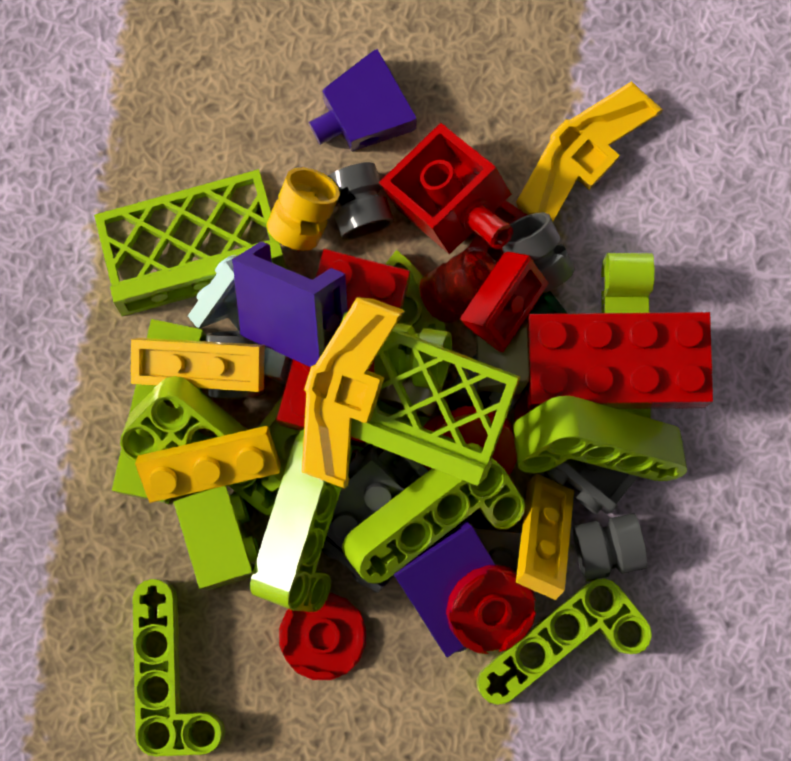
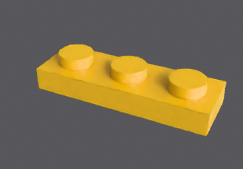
M153 338L131 339V384L158 385L167 377L177 376L188 380L196 388L259 392L264 390L265 345Z
M268 425L138 455L135 462L149 503L279 474L281 468Z
M536 473L527 483L516 583L556 600L565 591L574 490L560 486L556 482Z

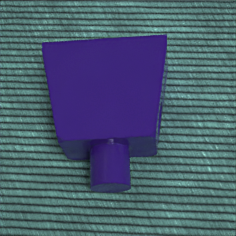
M378 49L369 53L323 89V100L329 111L308 122L320 145L342 134L352 152L416 130L417 126L415 114Z

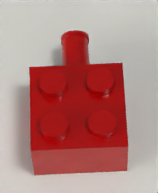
M442 123L434 128L379 181V184L394 206L449 255L474 231L494 249H500L505 246L513 235L511 225L505 223L493 213L512 195L498 169Z

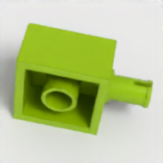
M222 486L196 492L191 496L173 501L199 589L209 591L252 577L260 547L256 538L247 536L244 523L251 521L246 501L239 493H234L228 486Z

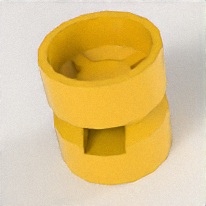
M299 167L288 171L278 195L279 199L276 200L266 224L271 236L280 244L295 250H312L318 246L326 228L327 219L330 218L340 195L336 183L330 177L315 169Z

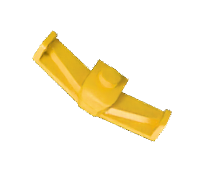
M631 81L572 119H566L550 135L548 146L516 201L518 208L527 215L545 212L550 215L554 222L577 180L590 190L618 161L620 155L610 145L660 115L663 109Z
M357 297L315 365L311 366L304 388L306 392L302 473L344 489L348 486L352 418L363 423L371 421L385 378L367 370L405 312L404 310L374 299Z

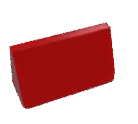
M505 252L462 314L461 320L469 329L497 351L504 352L549 283L529 255Z

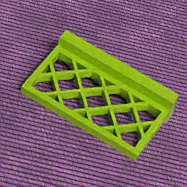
M259 169L94 215L111 283L110 290L113 302L122 317L197 296L205 286L212 282L217 274L215 269L221 261L231 255L238 256L256 245H252L240 238L251 221L267 228L266 224L271 214ZM254 183L257 196L249 209L230 201L236 188ZM224 191H225V193L223 194V196H220V195L217 194V193H220V192H224ZM208 197L218 203L207 221L189 212L194 201L198 198ZM184 203L181 208L176 205ZM260 206L263 217L256 214ZM225 207L244 216L233 235L215 226ZM162 208L177 214L165 233L147 224L154 211ZM141 214H142V216L140 217V219L134 217V216H137V215H141ZM124 219L135 225L124 244L109 237L106 224ZM184 219L202 227L191 246L173 237ZM143 230L161 239L149 258L131 249ZM210 232L228 241L221 254L209 256L199 251ZM268 232L270 240L264 242L270 245L273 264L287 269L280 243ZM168 244L186 252L180 264L170 268L157 262ZM112 247L119 250L115 257ZM127 255L145 264L137 277L120 281L118 269Z
M345 312V313H344L343 318H342V321H343V319L345 318V316H346V314H347L348 312ZM393 329L387 339L394 342L383 345L378 353L390 377V380L383 382L381 389L393 384L404 409L390 415L380 411L376 403L371 421L368 423L352 418L351 436L478 486L488 475L493 461L491 458L520 376ZM399 344L412 348L420 365L401 375L397 374L387 352L388 349ZM423 353L429 354L436 358L427 362ZM444 360L455 364L463 382L441 392L430 367ZM466 369L476 372L479 375L470 379ZM422 371L434 396L412 405L401 380ZM486 377L505 383L506 386L500 402L484 408L473 383ZM466 387L477 412L455 422L444 397ZM436 401L447 426L433 432L422 427L415 410ZM497 410L493 423H491L487 414ZM407 414L411 423L399 417ZM480 417L488 434L483 451L467 445L458 427ZM451 431L454 439L441 434Z

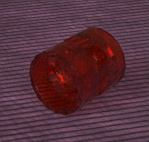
M473 246L464 249L450 258L448 262L442 263L427 272L422 277L419 287L421 299L426 309L441 322L452 323L459 320L497 263L483 249Z

